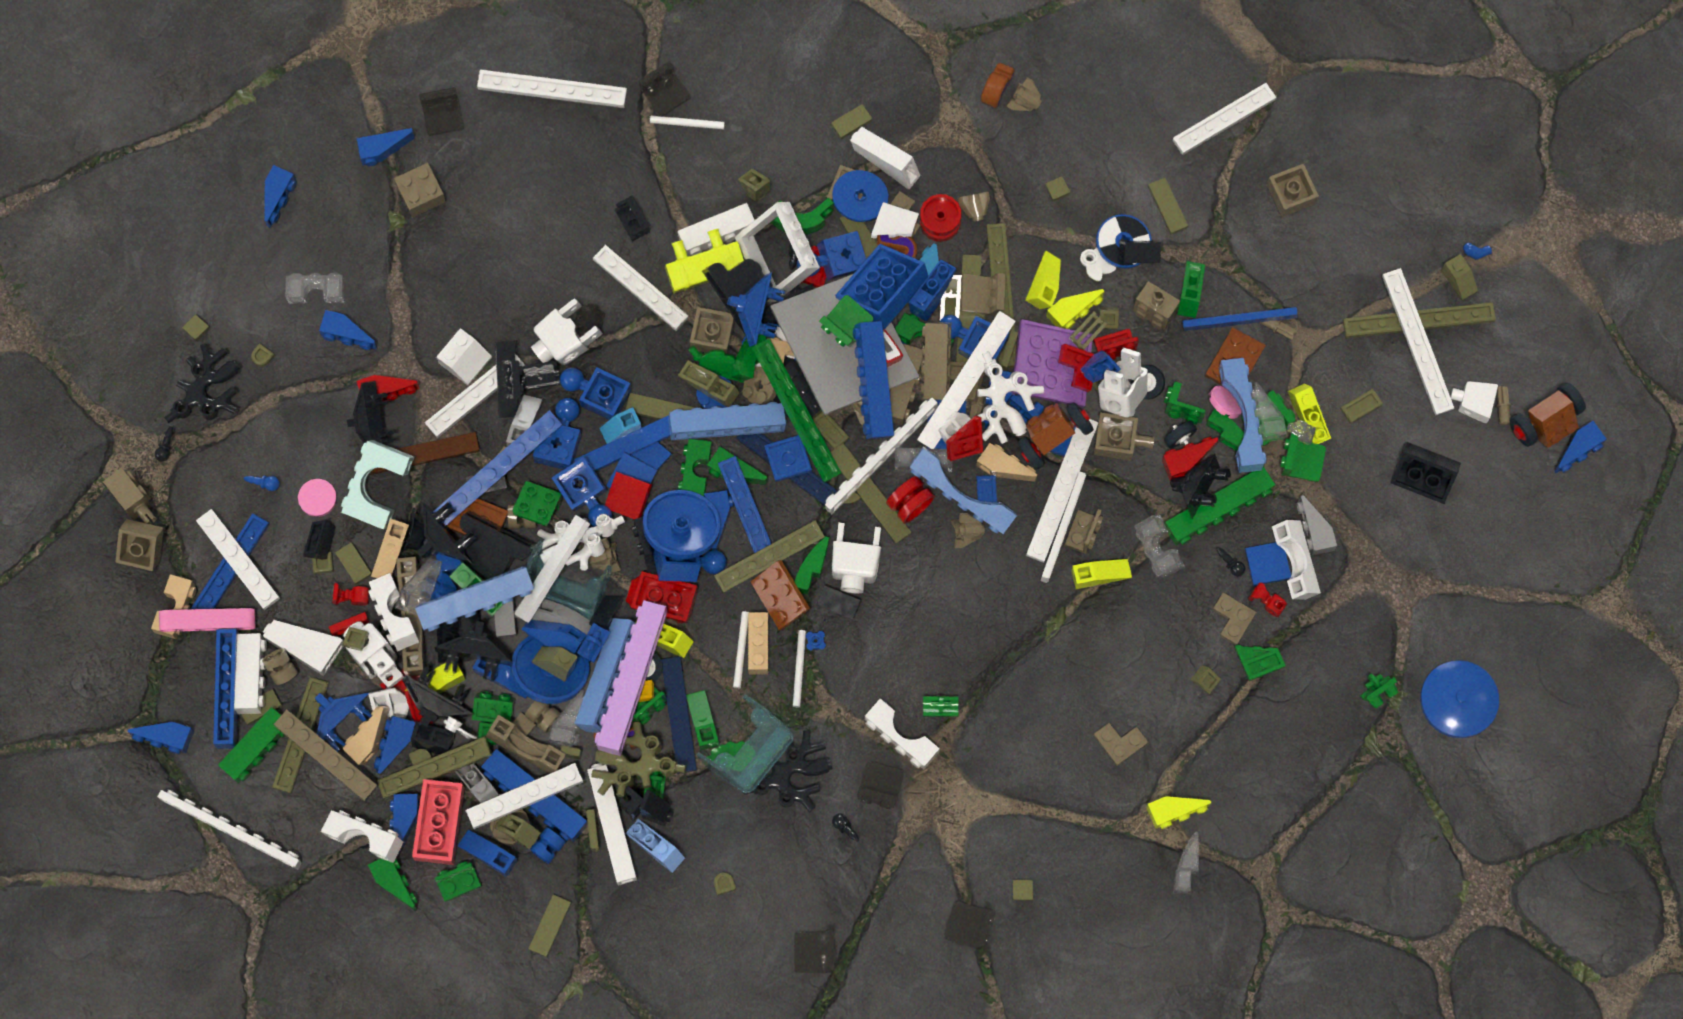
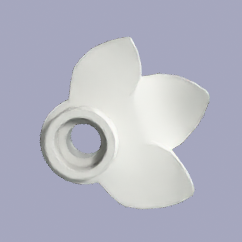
M1097 248L1085 250L1080 256L1082 265L1086 267L1087 275L1095 281H1101L1102 274H1110L1116 270L1115 266L1110 265L1101 257ZM1090 257L1093 261H1087L1086 258Z
M449 716L447 720H444L445 728L454 733L458 730L467 739L477 738L460 728L463 723Z

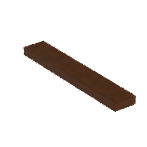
M476 432L397 449L414 456L411 466L480 452ZM378 467L373 469L369 473V475L383 473L390 470Z

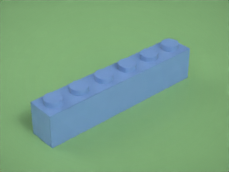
M770 402L765 405L757 403L748 406L732 405L726 408L714 406L710 409L694 408L686 411L676 409L669 412L668 418L671 440L784 432L786 426L784 407L782 403Z
M525 565L415 606L423 630L428 629V631L439 628L441 623L451 624L458 621L457 617L465 615V618L475 615L476 610L483 608L486 611L494 608L495 603L502 602V604L511 602L514 596H527L531 594V590L534 587Z
M613 618L608 631L611 633L600 652L574 723L585 732H601L603 726L601 725V719L608 710L607 700L610 695H613V682L615 677H619V664L621 659H625V646L632 637L630 635L631 627L633 624H636L632 620Z

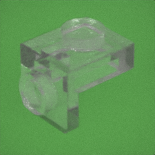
M1297 420V422L1289 423L1286 431L1299 436L1298 441L1311 445L1316 428L1305 421Z

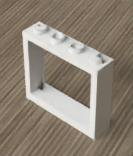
M790 202L775 203L735 236L744 259H752L758 262L765 276L770 271L755 241L754 235L777 216L779 217L801 267L777 286L771 276L772 288L785 291V294L779 295L781 297L820 268ZM768 299L766 302H776V300Z

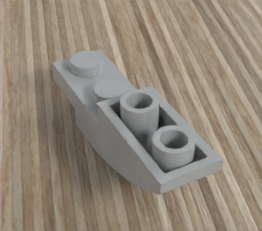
M543 599L531 619L570 624L585 634H588L591 625H589L590 620L583 615L547 599Z

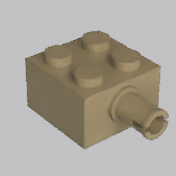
M1148 281L1136 298L1133 311L1140 319H1146L1156 329L1165 331L1178 311L1180 300Z
M1100 412L1094 455L1131 461L1136 446L1153 449L1154 437L1138 435L1136 433L1138 418H1127Z
M120 468L103 481L132 520L140 516L146 524H152L148 517L153 523L156 521L157 518L149 510L152 507L148 502L150 497L130 471L125 473Z

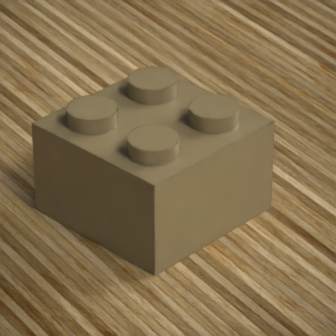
M428 163L394 178L411 217H415L446 202L444 194Z
M1304 164L1270 176L1267 182V187L1281 217L1317 203L1319 195Z
M697 307L690 338V347L694 345L698 351L702 352L723 350L725 354H728L735 325L732 315L727 312Z
M126 519L119 528L116 563L153 571L160 562L164 528Z

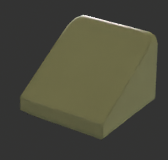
M1099 307V316L1103 322L1107 323L1104 328L1118 329V307Z
M1203 665L1191 678L1193 683L1208 694L1212 692L1221 680L1215 672Z

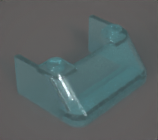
M541 539L529 555L526 567L532 584L544 567L540 557L544 541ZM608 565L600 578H590L587 586L558 575L544 599L564 605L591 620L605 593L612 566Z
M745 694L743 698L753 710L751 720L757 726V729L734 757L729 753H721L714 761H711L700 752L697 753V756L706 768L741 792L750 793L757 787L792 743L793 733L767 708Z

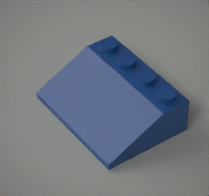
M879 244L835 296L838 300H841L845 295L850 296L874 317L873 322L882 321V326L885 330L926 280L928 272L924 262Z

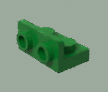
M481 691L474 697L472 720L493 723L496 717L500 715L512 722L513 706L516 698L511 697L509 694H499L498 696L492 695L488 691Z
M462 862L456 866V869L441 871L435 877L445 902L482 887L471 862Z

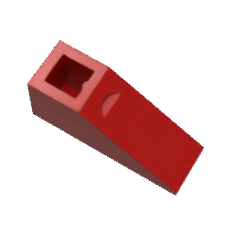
M372 375L356 381L359 390L361 383L376 381L377 393H386L388 396L382 398V400L393 401L403 394H413L416 390L420 389L416 380Z
M1208 437L1201 440V443L1195 445L1194 443H1189L1183 446V449L1177 451L1176 449H1171L1165 452L1162 462L1169 480L1186 476L1187 472L1196 467L1217 445L1218 437L1214 439Z

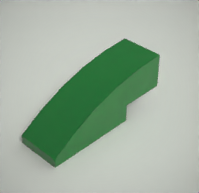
M758 334L756 345L765 341L766 336ZM747 338L736 356L731 373V378L741 381L752 379L755 364L760 363L752 349L753 346L749 347Z
M1214 409L1207 420L1206 426L1221 434L1219 442L1237 452L1242 443L1244 432L1226 414H1220Z
M825 536L811 550L796 575L794 582L803 594L808 595L812 577H821L829 546V537Z

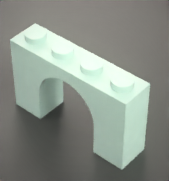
M370 440L362 446V457L355 465L354 471L356 474L354 479L352 478L349 482V493L342 501L341 507L343 509L341 513L381 529H387L395 510L376 503L369 497L366 491L367 476L373 469L378 467L385 468L402 476L408 475L414 456Z

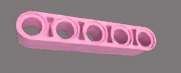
M252 608L159 611V631L256 629L255 609Z

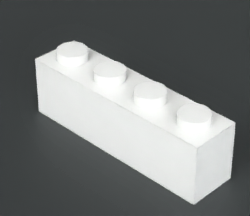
M745 203L679 230L678 238L683 240L687 256H693L707 248H713L707 233L708 231L719 228L722 241L731 242L735 240L736 235L755 220L748 204Z
M260 633L237 634L234 709L237 714H261V707L265 705L262 688H265L263 670L266 667L262 660L264 651L267 650V642Z

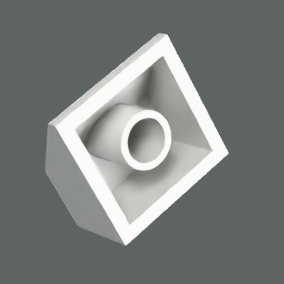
M461 328L437 356L438 363L468 386L492 358L473 337Z

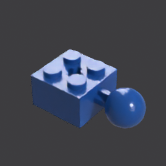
M858 231L822 240L817 244L820 256L814 254L819 267H824L827 280L854 274L866 260ZM797 260L798 269L799 267H801L799 260ZM818 268L810 276L816 275L819 272L820 268Z
M946 315L939 321L952 322L951 339L956 337L963 339L959 347V354L968 359L991 325L990 322L975 316L969 330L962 327L960 319L954 315ZM1008 332L992 357L996 362L1009 339L1010 332Z
M574 367L565 369L560 375V384L565 390L574 392L580 389L584 391L579 399L581 407L608 420L621 412L632 391L631 383L597 367L589 381L585 380L582 372ZM607 393H609V396L607 397L602 396V394L606 395Z
M564 398L557 403L555 413L562 426L534 450L533 459L535 463L563 470L574 463L582 437L579 429L569 427V423L574 421L580 412L579 405L575 400Z
M582 457L552 477V480L573 511L576 512L585 505L590 510L588 520L593 527L597 526L596 519L601 514H606L613 518L610 508L599 504L596 500L607 489L585 457ZM578 480L583 482L582 488H576Z
M655 549L653 553L659 581L697 582L700 567H703L707 573L712 575L720 573L726 567V558L718 550H711L703 557L698 556L690 559L671 558L659 553Z

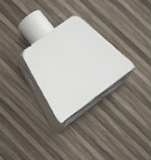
M1469 381L1465 384L1463 390L1453 388L1450 398L1460 401L1459 412L1487 424L1491 416L1498 385Z

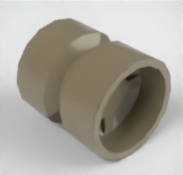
M515 504L508 505L509 529H520L521 526H524L525 529L537 528V523L513 514L512 510Z
M283 648L269 653L262 660L267 671H271L270 676L275 685L286 683L297 675L293 663L288 662L290 658Z
M534 701L525 713V717L532 723L537 722L538 728L544 733H548L559 722L562 714L554 707L550 708V704Z

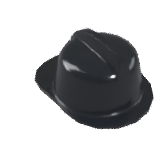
M415 508L411 512L401 552L406 548L418 551L424 545L423 542L426 539L424 536V524L415 519Z

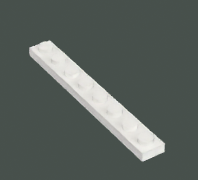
M480 70L477 85L478 90L620 108L625 107L627 88L487 70Z
M1401 268L1383 274L1384 283L1435 416L1453 410L1452 400Z
M1001 311L998 312L917 439L919 442L934 450L941 439L938 430L954 412L959 411L985 370V360L982 354L989 351L991 357L994 356L1015 323V320Z
M933 398L929 401L925 400L920 405V410L915 415L911 414L907 418L906 424L902 428L898 427L894 431V436L889 441L885 440L880 445V450L876 454H871L867 458L866 464L862 468L858 467L853 472V477L849 481H844L839 487L840 490L835 495L831 494L827 498L825 507L831 515L936 411L938 404Z
M1089 419L1094 430L1088 435H1084L1080 429L1075 428V434L1071 438L1026 553V556L1043 563L1046 559L1097 428L1098 422Z
M161 790L157 796L161 801L297 870L302 864L298 860L299 856L295 853L288 851L286 854L281 851L282 847L273 842L269 845L263 842V837L255 833L251 836L246 833L247 829L236 825V827L229 825L230 821L222 816L216 818L212 816L213 812L204 807L200 810L195 807L196 804L186 798L182 801L178 799V794L170 790L167 793Z

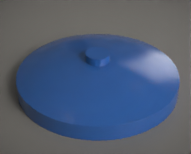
M673 490L658 495L648 504L644 512L642 526L648 543L659 553L676 559H690L706 553L716 543L720 531V518L714 505L702 495L687 490Z
M530 636L521 641L512 657L511 674L516 686L523 694L537 702L558 704L571 700L582 691L589 675V661L576 653L575 655L578 656L576 666L564 682L532 663L541 647H546L541 641Z
M1450 661L1438 666L1428 675L1421 689L1420 703L1426 720L1438 732L1453 738H1469L1480 734L1493 722L1499 708V693L1492 677L1480 666L1467 661Z

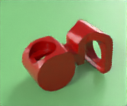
M334 583L332 603L340 604L350 600L351 605H368V590L370 589L356 586L352 590L346 589L343 591L339 588L338 583Z
M1258 583L1248 598L1249 601L1261 599L1260 602L1265 604V610L1275 617H1279L1287 606L1286 601L1277 594L1270 596L1263 583Z

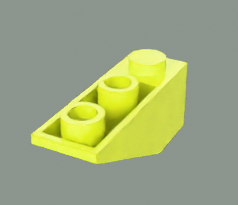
M1048 251L1044 252L1025 300L1038 309L1052 307L1059 290L1061 260Z
M1100 289L1061 298L1047 310L1046 317L1056 327L1071 329L1079 317L1084 318L1093 305L1096 307L1104 300V290Z
M1302 384L1287 391L1294 410L1311 442L1320 444L1331 439L1312 387Z
M1128 559L1088 562L1073 565L1071 570L1075 589L1132 578Z
M1165 796L1147 804L1146 808L1155 828L1161 827V829L1172 826L1173 821L1179 819L1182 822L1189 819L1192 813L1197 812V814L1206 812L1211 801Z

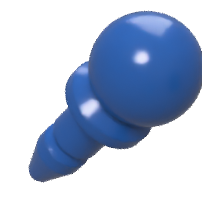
M263 475L262 478L254 476L244 477L245 481L260 485L262 489L266 488L269 491L277 490L280 485L278 478L275 476L267 477Z

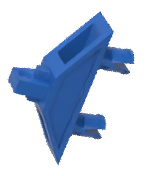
M772 272L766 274L744 295L728 297L727 305L736 307V311L739 312L738 315L749 347L756 345L758 334L772 339L776 335L770 331L777 330V327L761 322L766 298L779 302L784 299L779 296L785 294L784 290L770 287Z
M321 693L315 697V700L321 705L318 708L321 716L317 735L324 741L326 740L337 752L340 749L335 742L343 747L346 744L334 733V729L350 713H354L362 722L367 721L363 714L369 718L372 717L371 713L362 705L363 701L369 696V693L335 700L331 696L326 699Z

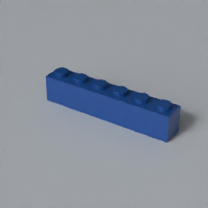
M882 321L858 323L854 325L853 338L856 339L857 346L855 348V357L858 359L859 365L857 367V376L860 378L861 384L859 386V395L862 397L863 403L861 405V414L864 416L865 422L863 424V433L866 435V439L889 438L894 436Z
M217 629L213 744L217 749H231L237 745L238 714L234 709L237 634L239 632L236 629Z
M497 749L481 766L484 771L483 775L490 781L496 780L499 783L498 787L505 793L535 780ZM555 795L528 806L530 807L528 811L535 817L540 815L545 819L543 823L550 829L555 827L560 831L558 835L565 841L570 839L574 843L588 826L587 820Z

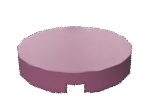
M1215 386L1209 392L1211 396L1210 402L1220 414L1230 415L1229 418L1234 419L1242 413L1237 401L1226 388Z
M313 479L301 487L298 494V502L302 510L309 516L322 517L334 509L337 495L329 482L322 479Z

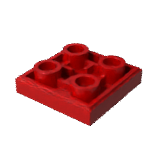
M616 472L605 505L611 511L629 518H641L652 484Z

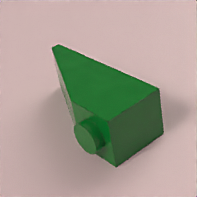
M1187 261L1177 315L1196 318L1205 264Z
M719 447L707 464L708 473L716 479L721 478L724 480L718 463L732 458L734 455ZM737 458L746 483L760 485L768 483L767 476Z

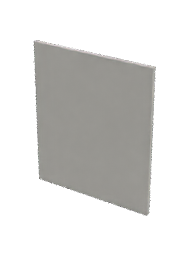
M852 275L770 306L824 415L862 401V397L859 395L860 378L857 376V367L859 365L858 359L855 357L856 342L851 348L847 345L841 346L835 340L837 337L832 332L827 334L821 328L823 324L819 322L823 316L827 317L840 300L835 295ZM892 322L885 330L902 352L903 358L901 361L887 367L889 390L919 378Z

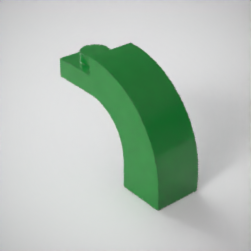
M827 198L809 213H795L805 235L817 232L825 226L824 218H828L833 213L834 203L830 198ZM777 216L771 223L779 230L785 232Z

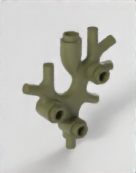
M635 722L633 723L634 735L627 737L625 745L638 747L642 752L640 760L632 763L623 754L618 756L597 750L595 760L599 761L600 764L616 766L617 770L614 773L592 770L591 777L603 779V784L597 791L600 795L604 796L613 784H617V796L624 797L625 789L628 786L631 788L634 784L632 776H640L643 788L651 787V773L657 771L666 777H670L676 774V772L685 773L687 766L680 765L669 757L656 758L655 755L659 754L662 750L661 743L653 735L645 737L642 733L641 723Z

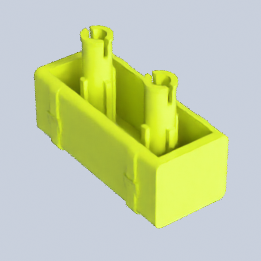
M719 228L707 232L713 247L711 250L687 256L683 240L672 243L677 260L665 264V270L673 294L708 283L709 281L702 270L714 263H721L728 271L739 262L744 261L738 241L727 245L723 244Z

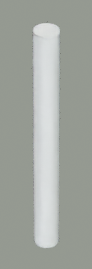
M650 116V123L713 129H724L725 122Z
M745 611L741 614L733 688H741L749 613Z
M804 630L798 631L793 694V707L797 708L801 704L806 631Z

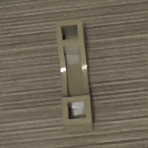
M500 715L496 717L486 735V738L548 774L557 771L566 755L549 744H541L528 738L518 730L515 724Z

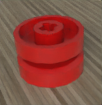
M936 194L929 197L923 203L920 210V227L923 234L933 241L945 242L952 239L958 233L961 225V208L954 198L945 194Z
M917 476L903 483L886 501L887 506L892 511H898L897 517L903 524H907L918 517L935 499V495L930 489H923L924 482Z

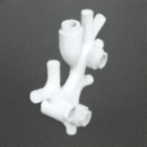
M987 351L982 356L985 360V374L990 377L991 385L987 389H978L977 395L978 397L986 396L991 398L992 405H987L983 409V413L977 416L981 417L982 421H989L988 428L982 434L983 440L987 441L992 434L996 433L1001 444H1003L1008 439L1000 424L1002 418L1007 419L1013 434H1016V436L1027 432V427L1021 414L1015 408L1006 404V394L1011 391L1018 392L1022 396L1027 410L1031 411L1035 408L1031 395L1043 394L1044 387L1029 386L1027 384V376L1019 371L1013 372L1008 379L1002 376V367L997 364L995 359H992L990 352ZM993 368H997L995 374L992 373ZM1018 377L1022 378L1020 383L1017 382ZM994 410L995 415L991 417L990 413Z
M606 514L599 515L596 519L597 526L588 527L579 541L584 543V547L579 552L571 555L566 565L568 566L576 561H580V569L587 570L589 557H598L605 551L600 536H611L617 529V526L625 522L623 517L619 516L612 519ZM565 521L556 522L554 529L556 533L554 534L542 529L538 530L537 535L544 540L536 544V551L539 552L558 543L569 524ZM557 545L542 551V554H540L544 565Z

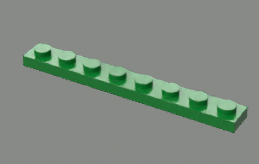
M770 339L753 346L752 349L823 482L841 474L838 465Z

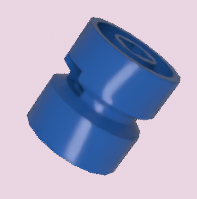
M546 827L539 835L540 840H537L529 850L542 861L550 864L556 856L555 852L560 851L566 842L554 831Z

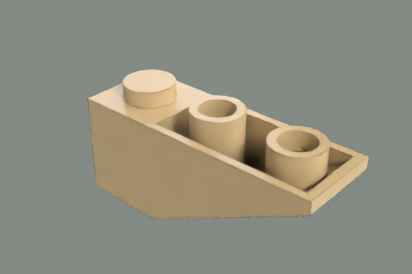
M989 443L977 460L976 466L990 476L996 475V477L1032 482H1035L1037 479L1036 471L1031 466H1024L1016 456H1009L997 444Z
M390 519L371 577L379 578L389 573L392 576L396 559L399 556L409 526L408 524Z
M388 706L376 707L371 713L372 717L358 727L359 731L355 736L352 735L346 740L343 750L358 765H365L378 751L389 712Z

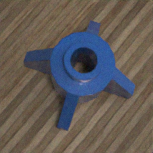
M441 572L436 579L437 581L425 577L424 581L429 585L427 590L429 596H426L422 603L457 591L456 586L447 573Z

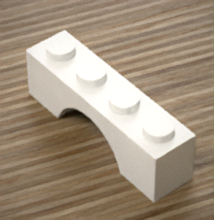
M1285 520L1272 526L1277 545L1284 549L1291 561L1292 575L1287 583L1292 599L1306 600L1320 594L1301 521Z
M389 573L370 581L371 590H368L372 601H377V604L374 606L378 616H383V619L380 621L384 630H388L390 633L386 635L390 645H395L397 651L419 643L409 617L401 618L392 614V608L400 599V594L391 574Z
M879 699L865 715V721H867L865 724L874 731L876 729L880 732V737L885 742L893 743L896 746L895 750L902 756L906 754L916 768L919 769L921 767L924 770L939 753L940 748L925 736L916 740L901 737L893 726L895 711Z
M331 810L321 830L328 838L343 844L355 836L365 835L370 842L369 851L376 857L394 863L403 844V841L398 838V833L389 829L385 832L382 830V827L374 823L371 826L367 825L366 821L359 817L352 819L348 813L341 810L339 813Z

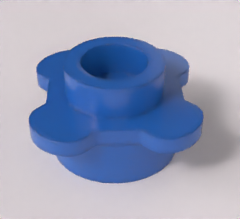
M823 631L818 633L808 632L806 634L808 639L806 647L808 650H823L826 644L823 640L825 634Z

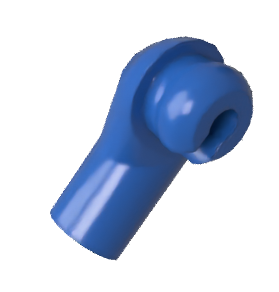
M1466 243L1463 246L1465 254L1475 260L1492 254V249L1489 245L1478 248L1471 243Z

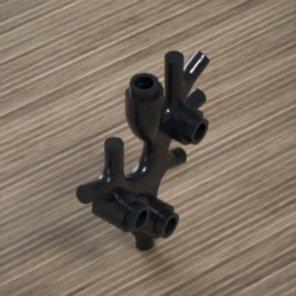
M205 343L200 345L203 354L202 362H196L192 356L186 359V362L191 366V372L196 380L193 383L178 380L176 386L185 390L186 396L183 400H177L173 404V408L170 409L171 412L164 417L168 423L175 418H187L191 413L190 408L194 406L200 408V412L206 420L215 419L218 413L217 410L221 409L236 414L238 407L228 403V399L236 393L233 387H230L222 395L214 399L208 398L204 393L208 385L224 383L239 373L240 367L234 360L228 361L217 371L211 370L212 365L227 354L223 348L212 355L208 344Z
M806 730L803 731L800 747L794 746L792 738L785 739L784 742L787 748L785 758L787 762L784 765H780L770 756L765 762L772 769L771 775L766 778L758 777L754 782H751V785L743 787V794L765 795L769 792V789L774 788L779 791L778 799L782 807L788 808L794 802H799L810 813L815 807L808 797L811 794L820 792L819 785L816 784L798 790L791 786L789 779L794 773L806 776H819L829 773V770L833 769L829 758H822L812 762L805 761L806 755L825 750L824 742L812 745L810 743L811 731ZM795 754L797 757L791 759L790 755ZM763 784L765 788L759 789V785ZM789 797L790 800L788 802H784L783 798Z

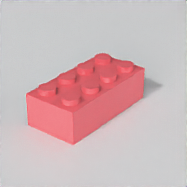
M423 779L412 855L415 861L454 865L465 787L462 783Z

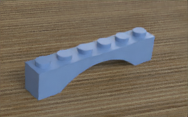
M1244 358L1221 360L1219 365L1221 384L1237 401L1244 419L1243 440L1235 455L1238 472L1261 471L1266 463V454L1261 449L1263 439L1262 435L1258 433L1259 419L1255 417L1254 413L1256 403L1251 397L1252 383L1248 382L1247 377L1249 376V367L1247 364L1245 365Z
M924 446L910 463L911 472L918 478L923 476L927 479L926 483L934 489L937 487L943 491L942 495L947 499L951 500L953 498L958 501L957 505L964 511L969 509L974 513L973 517L981 523L985 521L990 524L989 528L993 532L1004 534L1016 518V512L1002 502L979 501L960 492L946 477L939 457Z

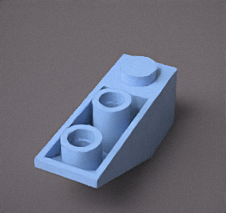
M639 819L625 833L672 873L685 859L675 846Z

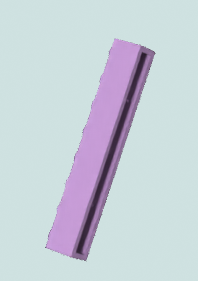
M643 601L642 606H639L637 609L636 617L638 619L636 624H633L631 627L630 635L632 637L625 646V659L620 661L618 668L620 674L618 678L615 677L614 692L612 696L608 697V710L601 719V725L603 726L601 732H597L595 737V743H597L599 751L618 756L622 754L668 613L666 606Z

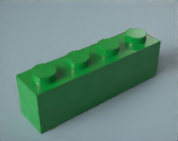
M272 707L218 764L238 784L240 781H245L249 777L251 769L254 766H259L264 759L263 756L267 752L273 751L277 746L276 742L281 737H285L283 733L274 727V723L281 715Z

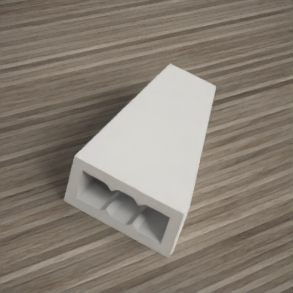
M863 127L853 134L850 141L854 150L901 185L910 189L918 180L920 173L911 155Z
M273 620L271 624L269 623L263 631V637L266 641L279 649H285L287 654L322 676L325 675L344 647L341 638Z

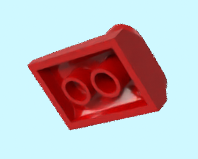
M642 571L640 576L631 581L626 602L634 610L642 606L643 601L666 606L668 612L666 618L677 623H688L696 600L698 586L682 581H659L658 575Z

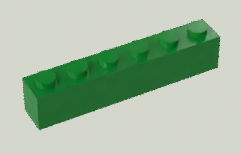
M1263 466L1261 471H1253L1216 492L1217 503H1214L1215 507L1200 505L1193 519L1189 509L1166 521L1164 528L1175 546L1180 543L1184 545L1192 540V536L1204 534L1211 525L1217 526L1224 522L1223 518L1229 515L1231 517L1237 515L1244 506L1247 508L1251 507L1257 502L1256 499L1270 496L1273 493L1272 490L1275 487V483Z

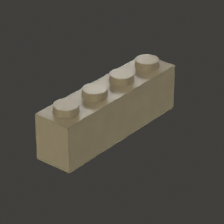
M929 321L923 326L922 336L925 337V345L922 346V356H925V363L922 364L921 373L924 375V383L921 384V394H924V399L943 400L950 389L952 322Z
M903 344L919 378L889 390L892 420L894 423L903 425L904 419L907 420L910 415L911 409H908L910 402H914L916 396L914 388L915 385L920 383L922 374H919L922 364L925 363L922 349Z

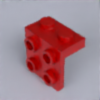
M1130 329L1095 338L1093 342L1097 353L1104 351L1115 360L1116 357L1121 356L1123 348L1136 351L1139 339L1138 337H1132Z

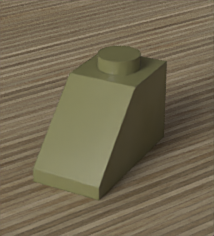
M753 168L738 179L747 196L754 201L764 198L766 193L770 191V180Z
M1461 254L1444 264L1441 271L1461 301L1478 292L1472 270Z
M541 647L532 663L565 682L574 670L578 656L562 647Z
M513 814L500 818L494 828L528 849L535 844L540 835L537 829Z

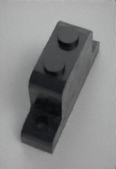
M746 259L728 271L721 263H714L702 270L703 274L745 334L738 315L739 312L736 311V307L727 305L728 297L744 295L764 277L761 266L752 259Z
M469 511L464 513L460 520L462 531L465 533L471 531L474 534L473 536L478 539L464 550L465 555L472 564L465 563L475 573L483 574L485 579L508 572L514 558L524 561V559L533 554L536 545Z

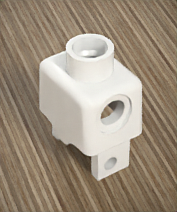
M575 298L559 311L555 308L534 327V332L540 340L532 345L531 348L543 363L549 362L554 358L561 365H567L589 350L587 346L603 334L600 329L594 326L583 336L579 337L575 331L576 325L568 318L582 307Z
M1123 348L1121 350V361L1116 363L1121 370L1118 372L1106 370L1104 372V379L1098 386L1100 408L1102 410L1128 418L1134 416L1135 409L1147 395L1148 371L1146 368L1141 367V353ZM1128 379L1134 380L1132 385L1129 383Z
M839 523L837 540L833 542L832 577L836 580H841V591L860 594L864 591V583L872 584L876 581L881 557V547L879 546L881 527H875L873 545L843 542L845 523Z
M361 621L352 624L350 627L367 631L369 635L362 651L347 647L346 649L370 679L378 676L388 689L392 688L404 678L394 663L398 658L374 625L370 623L364 625ZM348 627L347 630L344 632V638H345V636H346V634H347V631H348L349 627ZM388 676H393L391 681H387Z

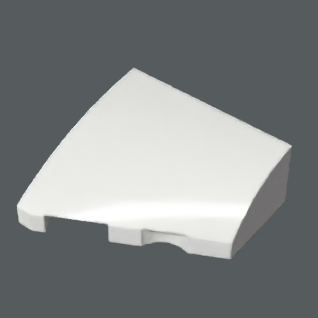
M883 202L871 238H877V235H888L889 238L896 236L912 237L919 213Z

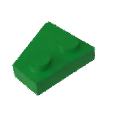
M1241 645L1234 647L1249 681L1286 666L1278 648L1243 647Z

